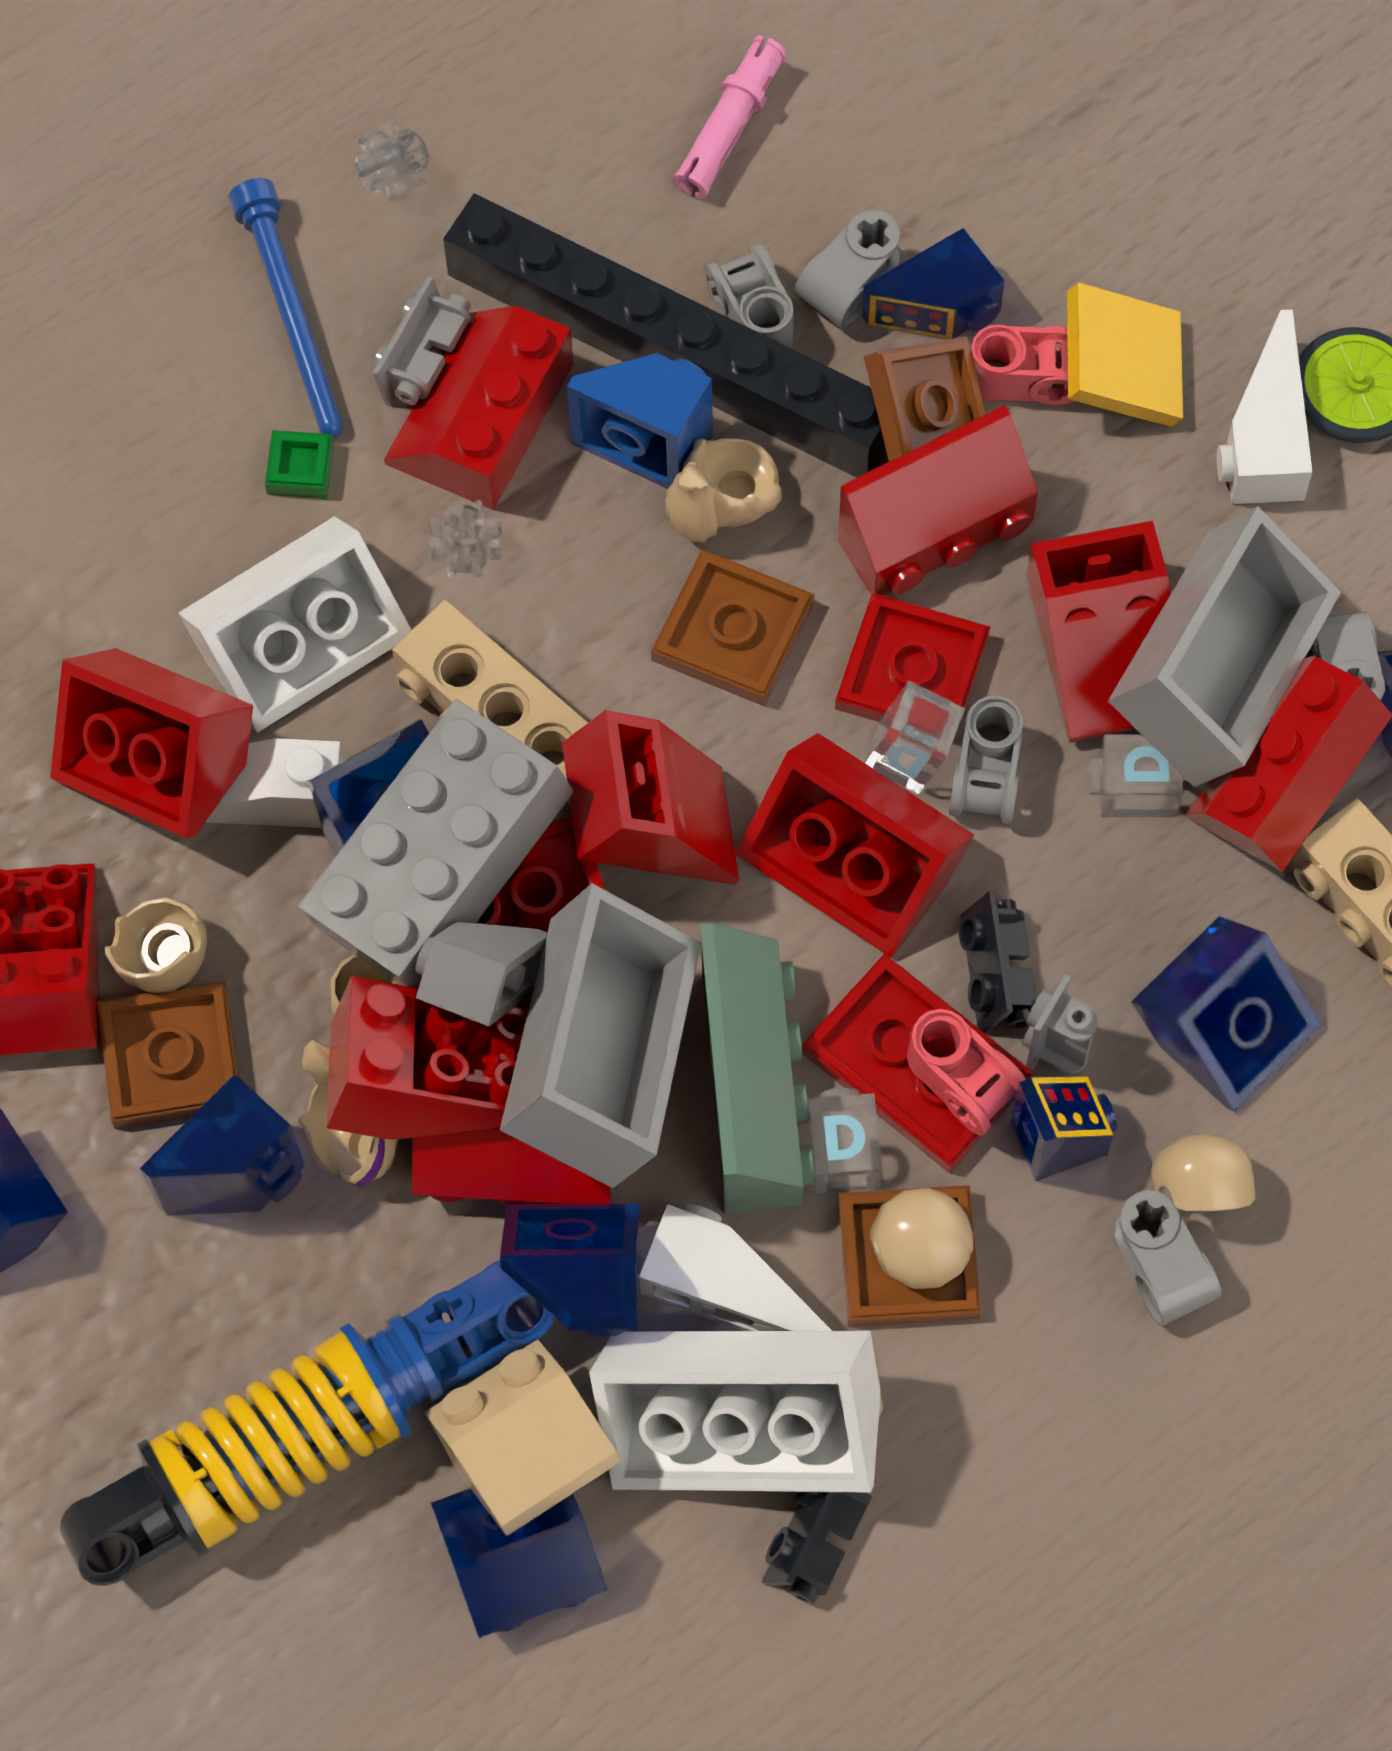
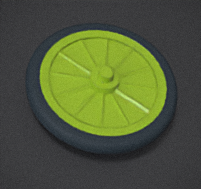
M1347 327L1332 330L1313 340L1299 356L1306 419L1322 433L1345 442L1367 443L1391 436L1392 338L1368 328Z

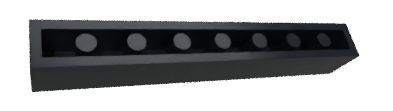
M473 193L443 238L448 276L509 306L521 307L571 328V337L622 362L655 353L674 361L677 359L690 361L701 368L706 376L712 378L713 407L856 478L874 470L886 452L871 387L488 199Z

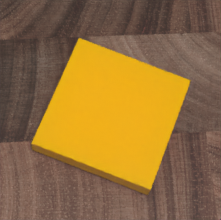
M1077 282L1067 291L1068 399L1173 427L1183 419L1181 312Z

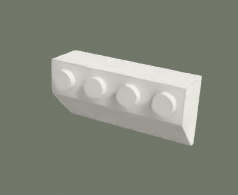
M871 1331L613 1332L589 1371L599 1424L622 1460L609 1469L613 1490L871 1492L874 1486L881 1390Z

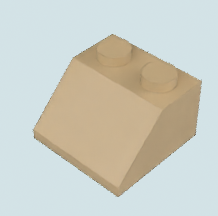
M538 1339L527 1347L507 1355L499 1365L466 1386L451 1391L441 1402L424 1412L454 1467L506 1536L622 1461L565 1371Z

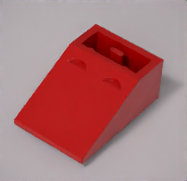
M1153 520L1031 543L1026 579L1069 743L1136 730L1108 700L1171 595L1169 577Z
M604 710L562 742L566 777L574 791L570 797V806L578 860L735 885L740 881L723 771L720 765L657 719Z
M95 863L57 864L49 867L11 870L0 869V1056L97 1048L99 1024L97 1001H100Z
M351 976L331 1021L326 1129L396 1140L500 1128L529 1009L515 1006L493 1024L486 1026L417 999L416 996L419 988Z

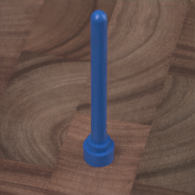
M265 178L244 181L235 186L228 196L235 219L238 223L244 224L246 230L253 232L319 430L324 434H332L333 438H336L343 430V422L275 226L279 219L278 212L280 211L281 204L274 183Z

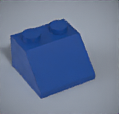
M655 353L575 375L567 385L572 444L666 489L674 482L676 475L682 472L684 462L693 449L694 440L704 438L706 441H711L713 438L712 378L706 376L701 368L690 361L683 359L674 361Z

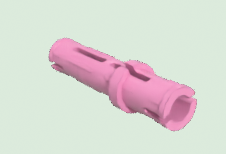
M762 35L755 36L735 74L728 75L720 87V90L723 92L718 104L708 118L680 169L673 177V183L684 194L691 197L697 186L696 199L707 197L713 181L752 114L759 113L767 101V97H764L765 91L780 65L787 57L785 49L775 40L769 38L764 49H762L765 37Z

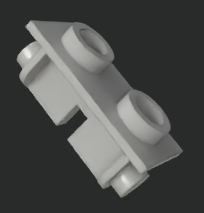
M427 276L418 294L411 296L407 300L402 311L401 323L390 343H385L375 357L373 375L385 405L391 406L396 397L409 405H415L418 399L427 398L446 363L443 355L429 351L431 346L452 352L471 320L468 312L471 308L470 302L458 294H450L448 299L440 297L434 278L431 276Z
M1066 974L1054 993L1045 988L1043 989L1027 1018L1026 1023L1030 1026L1022 1041V1045L1029 1048L1026 1067L1033 1071L1038 1060L1063 1073L1073 1074L1083 1070L1089 1061L1098 1018L1095 1011L1089 1005L1067 994L1071 977Z

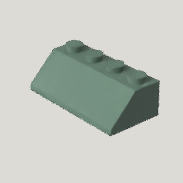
M714 922L700 923L701 971L724 1214L803 1207V1185H814L815 1173L812 1146H799L797 1123L808 1122V1103L805 1083L793 1084L791 1061L802 1060L799 1022L787 1023L784 1001L796 999L793 962H780L777 939Z

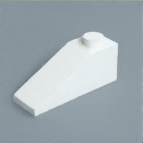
M1280 310L1233 418L1227 445H1218L1217 448L1219 482H1229L1231 504L1304 501L1313 472L1293 310Z
M276 738L249 743L246 766L205 823L342 829L347 768L341 742Z
M667 1204L639 1276L641 1295L742 1331H832L730 1226L721 1223L722 1218L720 1215L695 1204H686L684 1209Z

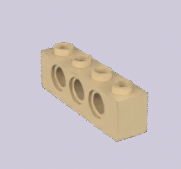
M445 599L392 649L397 673L394 678L400 689L418 704L426 700L441 713L439 719L442 718L455 699H458L490 721L496 715L503 712L515 713L521 717L516 723L510 726L499 727L539 754L548 751H557L563 754L562 742L588 723ZM461 673L470 674L475 677L472 683L463 687H454L446 683L452 676ZM562 761L557 766L567 780L565 762ZM570 798L553 821L572 816Z
M1357 798L1308 835L1296 852L1291 866L1294 868V876L1303 891L1312 899L1319 900L1321 898L1337 916L1336 922L1342 934L1356 947L1364 946L1378 961L1379 971L1383 979L1392 988V928L1389 924L1392 922V835ZM1351 874L1366 875L1375 883L1376 889L1369 891L1359 890L1348 881L1347 876Z

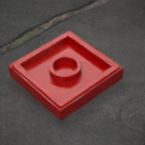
M871 593L835 699V709L954 744L990 636L991 626Z

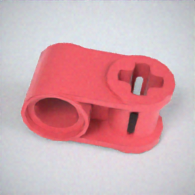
M997 324L981 329L974 337L971 353L983 400L991 402H1039L1046 405H1065L1075 402L1068 399L1067 326L1018 327ZM985 360H1000L1007 366L993 367L987 364Z
M944 1009L929 1011L922 1015L914 1025L907 1052L910 1069L915 1076L920 1078L945 1102L952 1114L975 1134L984 1135L991 1128L989 1120L1013 1097L1022 1098L1030 1090L1029 1084L1020 1070L1006 1056L993 1049L961 1016L953 1011ZM932 1036L944 1037L952 1043L955 1053L944 1058L933 1057L926 1052L922 1041Z

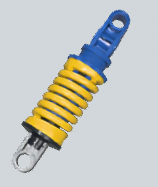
M511 1258L495 1261L482 1272L454 1288L434 1295L422 1306L401 1317L397 1314L386 1321L388 1325L386 1329H381L374 1336L371 1335L365 1339L349 1323L340 1328V1332L316 1345L313 1351V1360L306 1355H298L293 1358L291 1362L292 1375L284 1368L277 1367L272 1370L268 1376L270 1389L261 1381H253L246 1387L245 1396L247 1402L238 1394H230L225 1397L223 1401L225 1416L215 1407H207L202 1410L200 1423L204 1433L191 1421H183L178 1424L176 1435L171 1429L150 1441L145 1439L139 1442L137 1446L143 1466L91 1496L76 1501L62 1516L60 1532L81 1576L87 1582L98 1586L117 1583L127 1577L132 1571L184 1541L202 1557L209 1553L208 1549L236 1533L238 1529L237 1517L245 1524H252L258 1520L260 1509L256 1499L263 1508L269 1511H274L281 1507L283 1498L278 1484L288 1496L297 1498L305 1491V1482L301 1471L311 1483L321 1484L328 1477V1470L323 1458L336 1471H343L349 1467L351 1458L346 1445L349 1444L359 1456L367 1457L373 1454L375 1446L377 1449H380L400 1437L403 1440L412 1435L407 1412L413 1409V1406L420 1405L425 1399H430L434 1403L445 1396V1390L465 1379L480 1374L495 1361L521 1346L541 1338L550 1329L555 1318V1306L552 1300L523 1262ZM445 1312L451 1320L448 1323H445L442 1318V1314ZM468 1346L471 1356L466 1357L462 1348Z

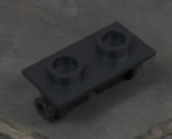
M988 891L961 914L959 926V940L961 947L967 954L970 974L968 1001L971 1009L975 1011L977 1028L983 1033L988 1032L1004 1018L1008 1019L1010 1028L1030 1026L1026 1021L1037 1000L1032 968L1010 967L1009 960L1024 961L1030 956L1024 912L1017 909L1016 901L1004 899L996 901L995 891Z
M796 1492L795 1502L799 1505L788 1527L780 1529L768 1547L765 1561L770 1565L761 1583L767 1586L792 1585L793 1583L789 1593L805 1603L814 1605L818 1595L825 1596L827 1594L829 1586L846 1553L825 1540L828 1532L831 1531L845 1540H852L872 1496L868 1492Z

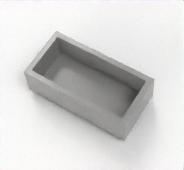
M1256 506L1207 532L1108 702L1194 787L1243 767L1340 596L1341 591L1259 506Z
M455 699L298 907L320 931L394 983L419 988L422 975L416 973V962L425 941L430 936H436L455 922H477L574 791L556 764L458 699Z
M593 883L553 916L547 932L500 1130L612 1188L655 1157L663 1127L701 942Z

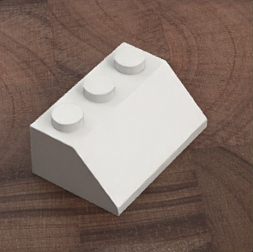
M335 516L178 612L205 662L227 693L254 705L251 726L257 733L394 648L412 631L359 531Z

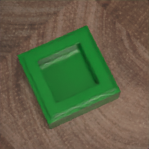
M272 430L265 479L267 494L328 498L334 451L333 435Z

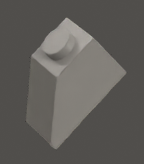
M455 922L436 936H430L423 944L416 962V973L422 975L416 998L490 1026L533 994L547 932L531 928Z

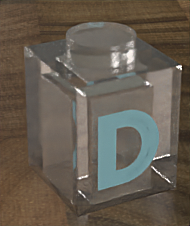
M908 680L881 718L864 763L893 782L919 794L948 756L965 708Z
M1104 735L1099 757H1089L1088 791L1089 795H1100L1101 818H1176L1183 795L1182 774L1143 735Z
M834 1088L822 1092L820 1098L809 1099L808 1129L814 1161L815 1193L880 1188L882 1164L874 1093L859 1095V1091L854 1088Z

